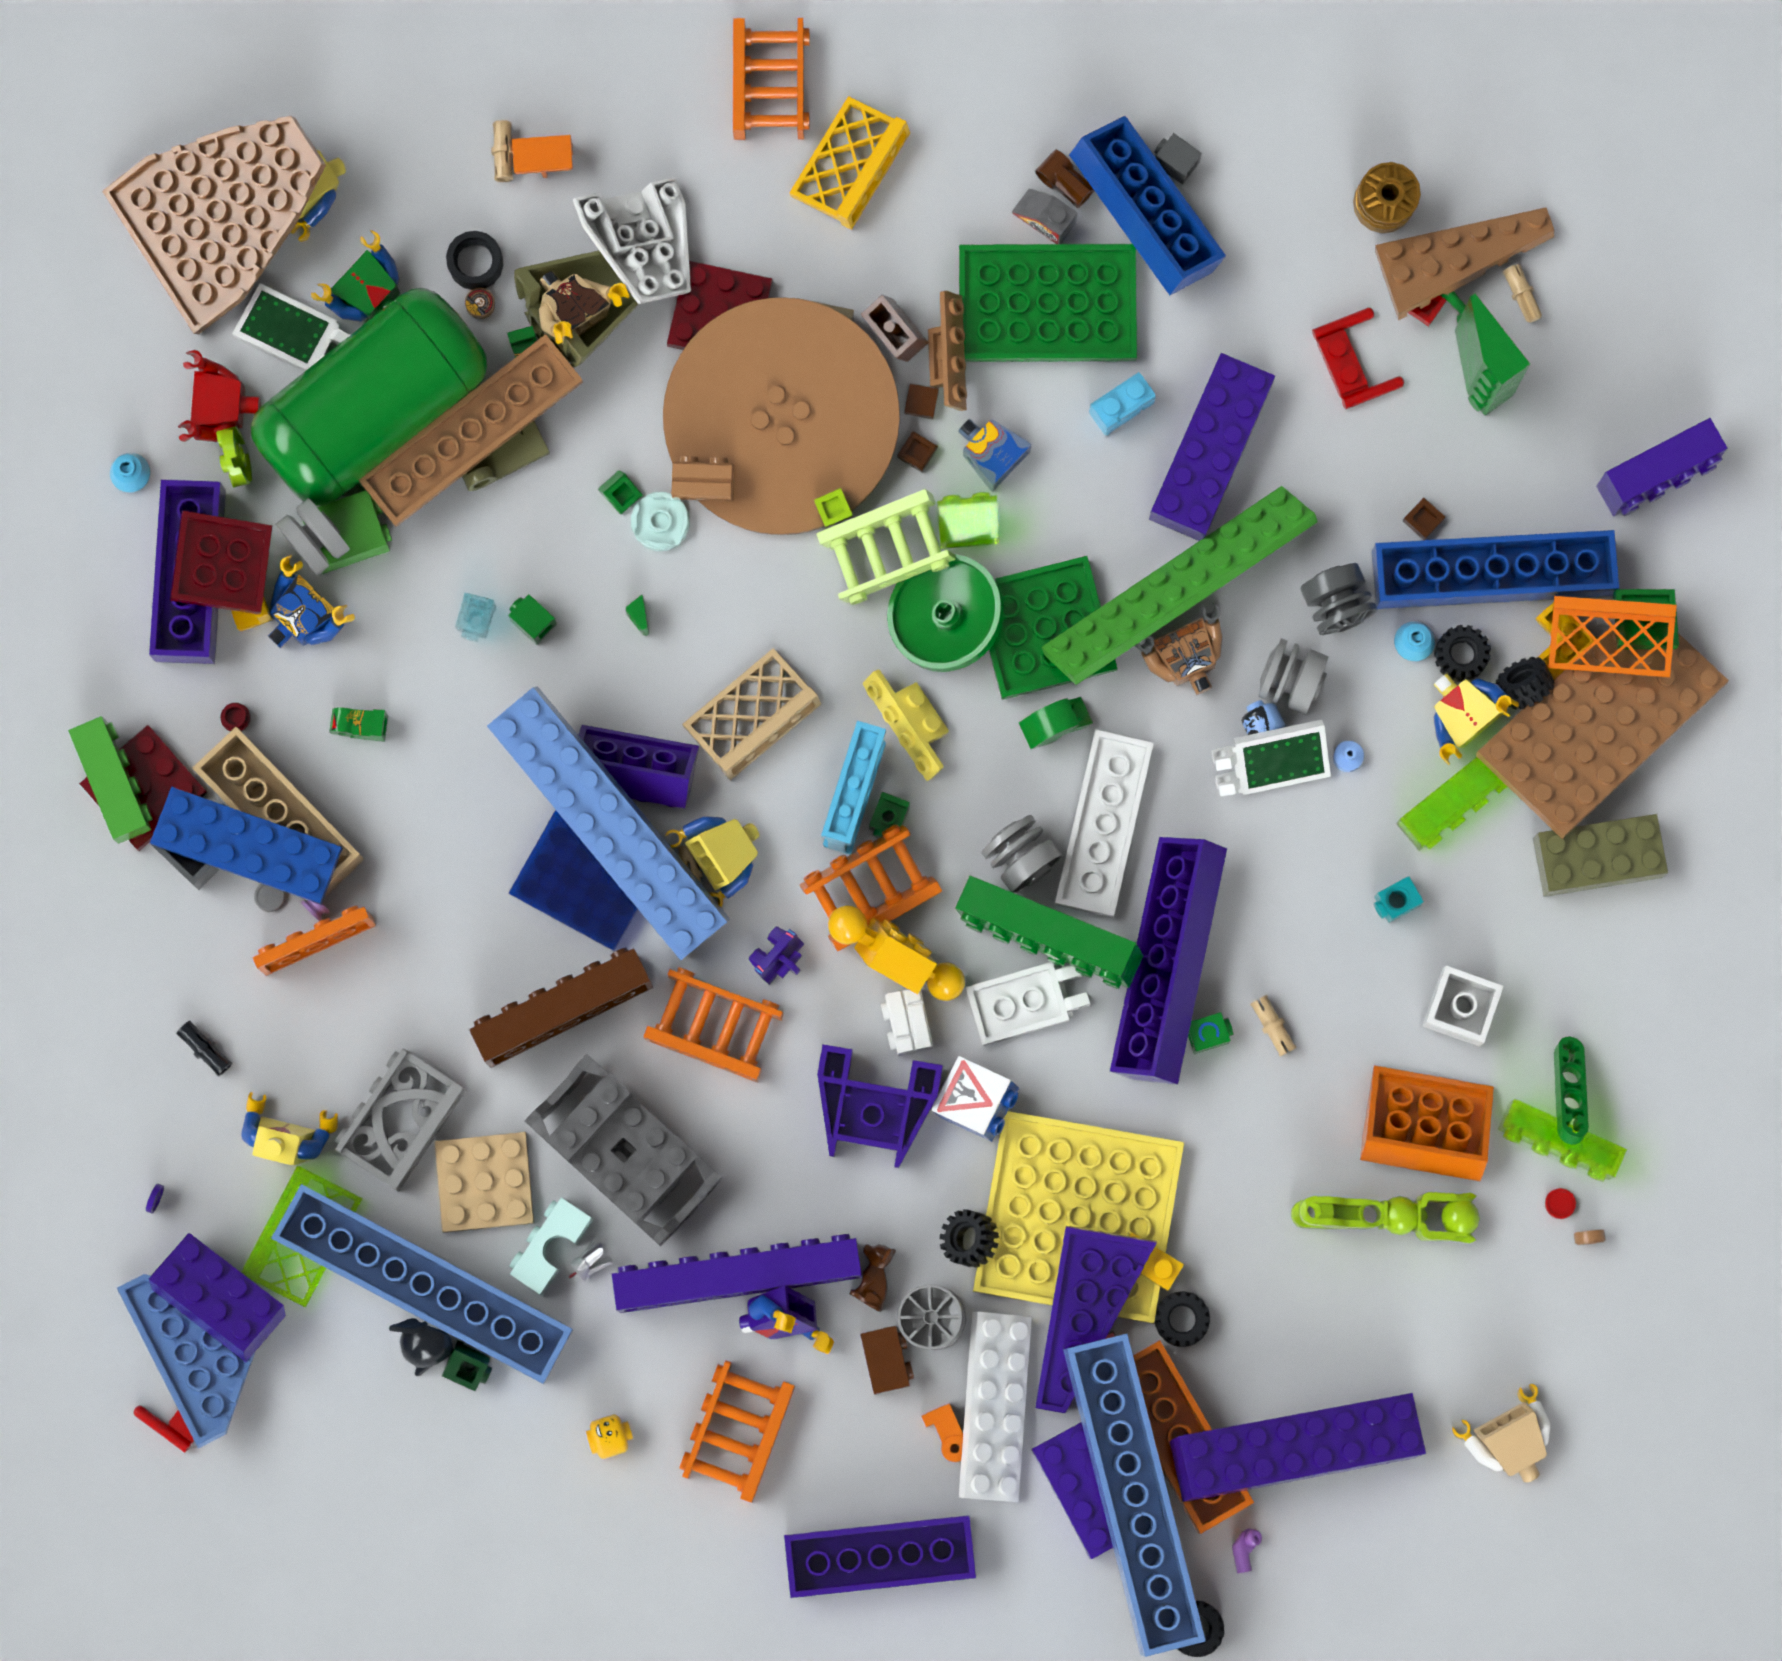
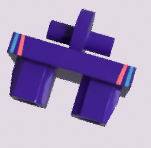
M777 926L774 927L767 938L774 945L772 950L766 954L758 948L748 958L755 967L756 973L769 985L777 975L783 979L789 971L795 975H798L801 971L795 964L802 957L798 951L804 943L791 929L785 931Z

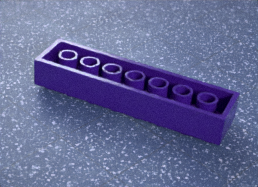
M1159 837L1137 939V945L1144 956L1130 987L1126 991L1109 1072L1132 1080L1178 1085L1227 848L1205 839Z
M849 1234L831 1236L832 1242L820 1243L819 1238L802 1240L799 1247L790 1248L789 1243L770 1245L771 1251L759 1252L758 1247L740 1249V1255L729 1257V1253L726 1251L709 1254V1260L699 1261L697 1256L679 1258V1264L669 1265L667 1260L650 1262L647 1269L638 1270L636 1265L618 1267V1273L611 1274L616 1311L626 1313L765 1293L781 1286H787L792 1289L861 1279L856 1238L850 1239Z
M1413 1393L1187 1434L1170 1440L1182 1502L1404 1461L1426 1454Z

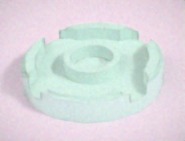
M652 492L646 495L645 498H642L641 501L639 500L634 506L631 515V528L637 541L645 548L654 551H668L679 546L686 538L690 528L689 512L681 500H674L670 493Z

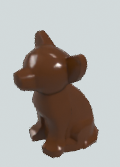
M866 1244L863 1248V1253L867 1256L869 1265L863 1271L860 1286L856 1289H851L849 1294L876 1311L881 1312L888 1291L885 1267L891 1262L896 1250L890 1249L885 1245L870 1246Z

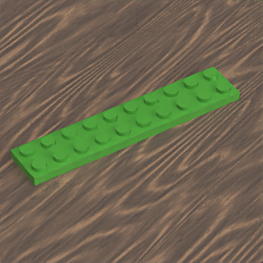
M1280 486L1207 535L1204 539H1201L1042 646L1044 655L1075 685L1079 684L1316 524L1318 521L1315 513L1283 486Z

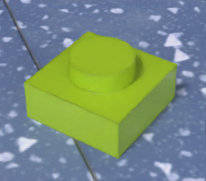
M841 488L814 500L826 528L853 517Z

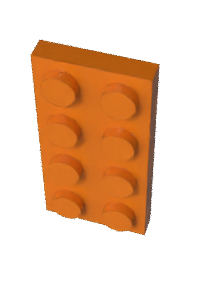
M352 906L341 912L342 917L333 921L327 918L313 925L315 929L303 934V931H298L287 936V942L278 946H275L273 943L258 950L259 954L252 958L257 969L267 976L375 927V921L365 907Z

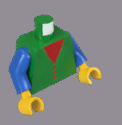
M370 230L374 235L372 243L367 244L366 240L362 236L360 237L361 243L365 247L372 249L371 253L366 250L332 288L327 284L318 283L317 285L322 287L324 291L322 297L311 292L313 300L325 301V306L341 319L358 322L369 321L400 294L397 286L400 278L395 261L384 245H379L380 236L373 230Z

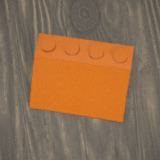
M1374 1065L1363 1129L1360 1160L1480 1182L1488 1162L1494 1087Z

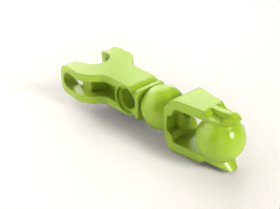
M1427 1192L1418 1196L1416 1201H1412L1407 1197L1397 1196L1380 1202L1371 1199L1311 1196L1296 1202L1291 1209V1219L1300 1228L1371 1229L1378 1227L1380 1230L1387 1229L1397 1235L1408 1234L1412 1231L1415 1232L1416 1237L1421 1241H1457L1468 1244L1476 1241L1472 1233L1479 1225L1480 1216L1478 1209L1472 1203L1477 1196L1471 1192L1462 1194ZM1428 1202L1447 1203L1443 1208L1441 1216L1442 1224L1447 1232L1429 1231L1427 1229L1425 1221L1428 1215L1425 1207ZM1366 1206L1372 1207L1376 1211L1377 1216L1373 1223L1366 1221L1363 1216ZM1308 1207L1314 1209V1218L1309 1215Z

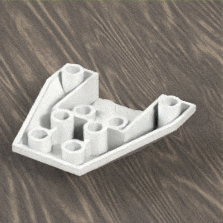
M676 177L651 182L640 192L606 199L602 198L601 193L573 199L582 227L638 304L687 294L691 291L686 204Z

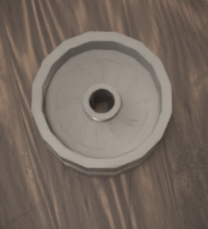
M307 498L296 507L297 514L305 523L304 526L301 527L289 515L283 517L275 525L318 576L329 567L328 559L320 550L322 547H325L333 557L338 559L348 552L350 548L339 535L340 531L323 511L320 512L315 504Z

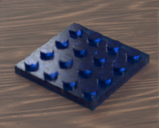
M556 810L508 893L510 896L615 952L638 911V908Z

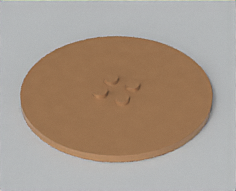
M784 297L755 300L732 308L710 321L690 340L680 354L671 372L664 396L663 429L672 463L680 462V457L682 456L698 457V462L710 463L711 457L728 458V463H732L735 467L733 502L698 501L709 511L728 523L761 534L794 535L825 527L814 500L840 488L851 512L870 496L885 475L894 455L899 435L900 405L898 392L892 372L878 346L864 330L845 315L822 304L797 298Z

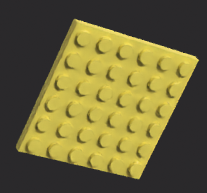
M1007 1112L1004 1118L1005 1124L999 1137L986 1216H989L992 1219L991 1222L997 1226L993 1231L999 1233V1238H995L994 1242L999 1244L997 1249L993 1247L991 1249L995 1253L992 1258L986 1257L988 1263L985 1265L980 1264V1267H977L973 1292L1052 1306L1066 1226L1130 1236L1132 1232L1142 1239L1157 1241L1155 1247L1166 1253L1184 1142L1022 1113ZM1140 1274L1117 1317L1154 1324L1160 1286Z

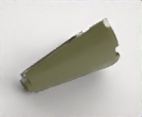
M599 250L514 270L518 298L520 300L524 298L526 301L525 307L528 311L524 313L529 324L533 326L538 339L546 334L573 368L581 365L639 304L628 291L630 297H621V306L616 307L613 301L610 302L611 305L605 319L579 336L573 331V338L570 339V337L565 336L563 345L561 343L557 344L555 337L541 329L539 308L542 296L547 291L539 281L546 273L553 271L561 281L572 274H577L582 279L585 278L610 287L617 283H623Z

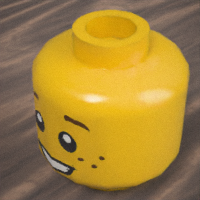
M616 1414L591 1421L590 1430L586 1431L592 1455L597 1453L601 1459L625 1453L628 1450V1440L633 1439L628 1421L622 1423L620 1417Z

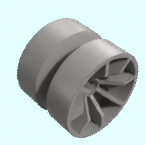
M921 1285L912 1289L902 1299L897 1314L898 1326L904 1338L912 1345L926 1350H941L954 1344L962 1335L966 1325V1311L962 1301L953 1291L938 1285Z

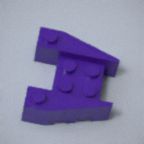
M822 1044L817 1076L829 1156L835 1157L837 1141H844L895 1150L897 1153L894 1168H899L938 1097L943 1065L913 1060L908 1090L848 1080L853 1049Z

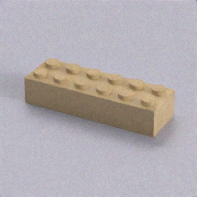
M237 727L192 767L230 808L341 846L343 850L325 897L364 860L353 846Z

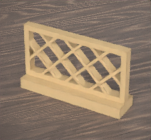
M773 648L682 725L731 781L818 708L821 702L813 689L806 685ZM774 659L780 665V676H763L764 667ZM786 672L790 677H784V673ZM747 681L758 682L757 696L741 695V686ZM763 682L779 683L778 696H761ZM783 683H796L802 689L794 697H782ZM724 700L735 701L734 715L718 714L719 704ZM740 701L756 702L755 716L739 715ZM761 702L777 703L776 712L770 717L759 716ZM701 719L712 720L711 734H698L693 726ZM717 720L733 721L732 735L716 734ZM738 721L754 722L753 732L748 736L737 735ZM705 740H710V746L706 743ZM715 740L731 741L730 751L722 758L714 752Z

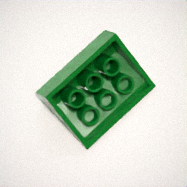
M1473 294L1470 296L1455 328V335L1466 390L1469 395L1468 400L1476 411L1481 410L1486 416L1514 395L1530 363L1478 296Z

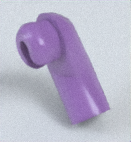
M1248 1528L1242 1531L1232 1545L1237 1574L1252 1571L1249 1554L1262 1541V1535L1256 1529Z

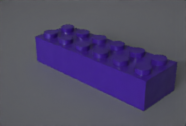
M1220 353L1151 509L1149 520L1198 541L1206 537L1271 390L1275 375Z
M161 480L149 655L155 662L215 664L218 608L170 601L181 513L188 511L224 517L226 489L221 482Z
M969 1515L784 1535L790 1598L976 1578Z

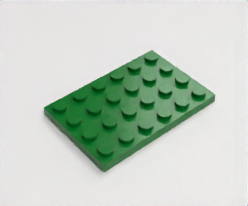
M1133 244L959 245V295L962 296L964 305L963 330L965 333L964 355L966 362L1137 360L1136 248Z

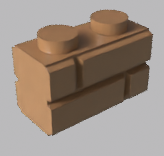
M682 456L680 457V462L672 463L671 496L674 500L733 502L735 467L732 463H728V458L711 457L710 463L698 462V457Z

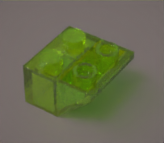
M979 492L973 494L972 498L960 499L959 495L944 496L942 500L937 501L940 549L999 544L997 495L990 496L988 492Z

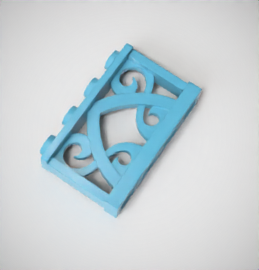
M857 720L821 837L825 838L823 842L824 847L845 854H852L886 746L884 741L886 729Z

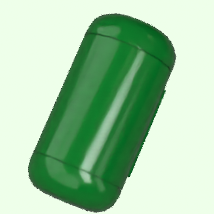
M426 288L411 289L401 294L395 301L391 302L273 396L270 401L268 400L253 416L250 426L251 438L262 456L294 495L302 501L309 498L315 506L328 505L344 495V492L346 493L359 483L362 477L463 399L468 393L477 388L484 380L487 371L486 353L467 324L438 293Z

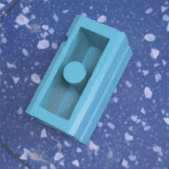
M1138 372L1091 403L1089 414L1103 434L1107 436L1138 415L1141 410H1145L1153 405L1156 395L1144 377Z

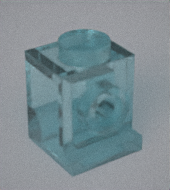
M465 592L455 625L457 631L462 632V638L478 642L479 637L487 638L491 620L496 610L494 600ZM478 616L481 618V623L479 625H472L471 619Z

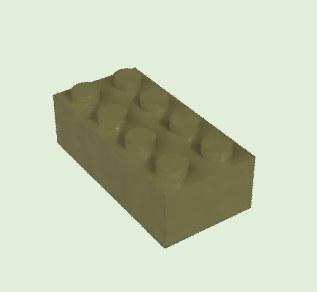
M1657 814L1577 826L1563 839L1553 830L1539 832L1533 837L1543 897L1660 879L1668 873Z

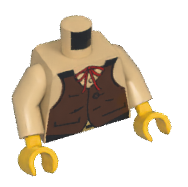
M553 271L546 273L539 281L547 291L542 296L539 308L541 329L555 337L557 344L561 343L563 345L565 336L570 337V339L573 338V331L579 336L605 319L611 305L610 302L613 301L616 307L621 306V297H630L626 285L623 283H617L611 287L601 285L585 278L582 279L577 274H572L561 281Z

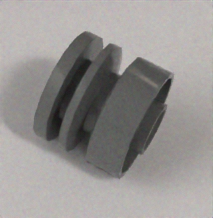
M1358 563L1329 568L1315 575L1314 578L1300 587L1308 607L1320 605L1323 607L1312 616L1315 622L1323 621L1317 626L1319 635L1349 630L1377 612L1378 609L1375 603H1365L1372 597L1370 592H1355L1365 583Z

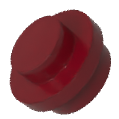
M230 703L222 710L220 720L226 730L231 732L237 727L242 732L249 726L251 714L243 704Z

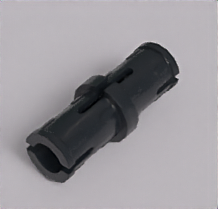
M191 1021L186 1022L177 1031L176 1034L194 1051L193 1055L197 1059L201 1058L218 1077L231 1067L232 1062L214 1046L215 1042L211 1038L207 1039Z

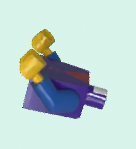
M781 1286L749 1299L747 1302L748 1314L742 1315L739 1318V1325L744 1333L755 1331L769 1339L802 1334L809 1340L816 1339L813 1348L825 1354L830 1353L834 1344L833 1338L829 1337L827 1333L820 1331L817 1326L815 1301L787 1286Z

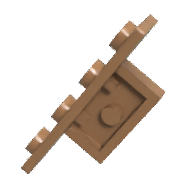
M945 290L940 292L941 326L928 329L930 386L944 388V405L946 407L966 411L964 305L961 295Z

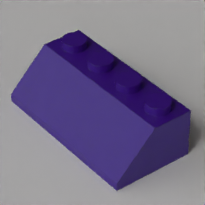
M587 725L581 726L578 734L631 799L686 809L699 751L698 745Z

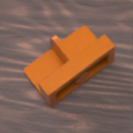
M571 135L512 139L515 174L542 173L543 178H548L547 172L569 171L573 169V143Z

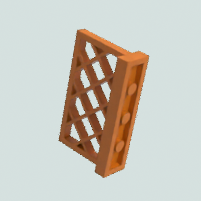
M1554 596L1548 668L1670 677L1677 605ZM1559 615L1573 616L1580 626L1566 637L1558 628ZM1577 616L1589 618L1582 623ZM1594 617L1603 618L1610 626L1598 639L1585 626ZM1607 618L1620 620L1612 625ZM1624 620H1633L1641 630L1630 640L1626 641L1616 627ZM1638 621H1650V623L1643 627ZM1655 622L1668 623V635L1657 644L1646 630ZM1583 628L1594 642L1580 653L1568 639ZM1613 630L1623 641L1624 645L1610 655L1599 641ZM1557 632H1558V633L1561 635V637L1563 638V640H1562L1560 643H1558V644H1557ZM1644 633L1655 646L1643 657H1640L1631 647L1630 643ZM1667 641L1665 653L1660 646ZM1567 642L1577 656L1568 664L1555 663L1556 650ZM1596 644L1608 657L1599 666L1590 665L1582 656ZM1627 646L1638 661L1629 668H1621L1613 657ZM1658 649L1665 657V670H1651L1643 660ZM1580 658L1586 665L1573 663ZM1611 661L1616 667H1606L1604 665ZM1639 663H1642V665H1643L1646 669H1633V668H1635Z

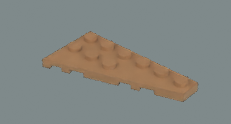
M1545 207L1375 245V253L1398 321L1406 317L1407 312L1416 307L1423 308L1429 305L1431 299L1441 294H1449L1481 277L1487 269L1496 264L1501 266L1507 263L1508 258L1519 252L1525 253L1554 237L1555 229Z

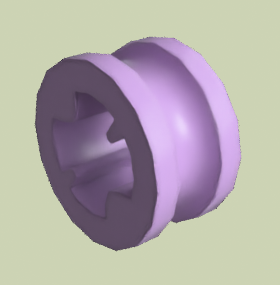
M309 900L301 902L318 921L322 920L321 917L324 913L328 914L330 912L323 904L320 905Z

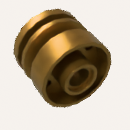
M1395 162L1380 163L1369 169L1358 185L1353 199L1354 212L1360 223L1369 230L1378 233H1390L1402 228L1418 207L1421 197L1419 181L1415 174L1406 166ZM1382 195L1390 197L1392 201L1384 199Z

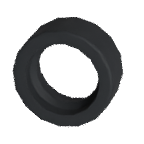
M480 231L464 232L455 237L446 253L448 270L454 281L463 288L470 290L476 288L485 289L493 285L501 276L504 266L502 252L496 240L487 233ZM469 245H482L492 255L490 269L481 276L471 277L465 275L458 267L457 259L459 253Z

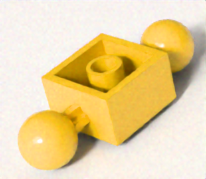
M849 905L837 908L830 915L828 929L833 939L846 945L857 942L854 949L868 967L917 995L926 981L931 995L942 1001L953 1000L964 990L965 976L957 965L949 962L937 964L930 956L932 951L924 946V942L911 933L906 937L903 933L899 932L900 928L889 920L885 919L882 923L873 918L867 926V920L863 912Z

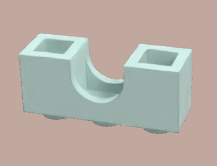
M562 1197L558 1203L554 1200L551 1202L544 1213V1216L547 1217L541 1228L536 1226L526 1240L530 1243L524 1253L519 1251L509 1265L513 1269L510 1273L511 1276L541 1296L544 1295L560 1271L547 1261L545 1254L547 1245L556 1238H566L577 1245L594 1220Z

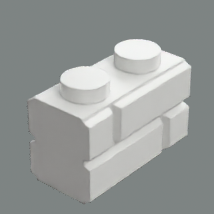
M909 989L886 994V1002L880 1004L884 1021L890 1020L892 1032H887L890 1050L896 1049L897 1055L903 1056L933 1049L921 990L918 995Z

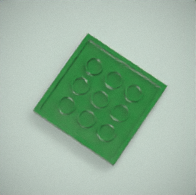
M1083 556L995 578L1004 599V619L1000 633L989 649V654L1001 699L1004 700L1071 683L1072 681L1044 655L1042 646L1101 607L1088 557ZM1114 659L1088 678L1117 671L1116 660Z

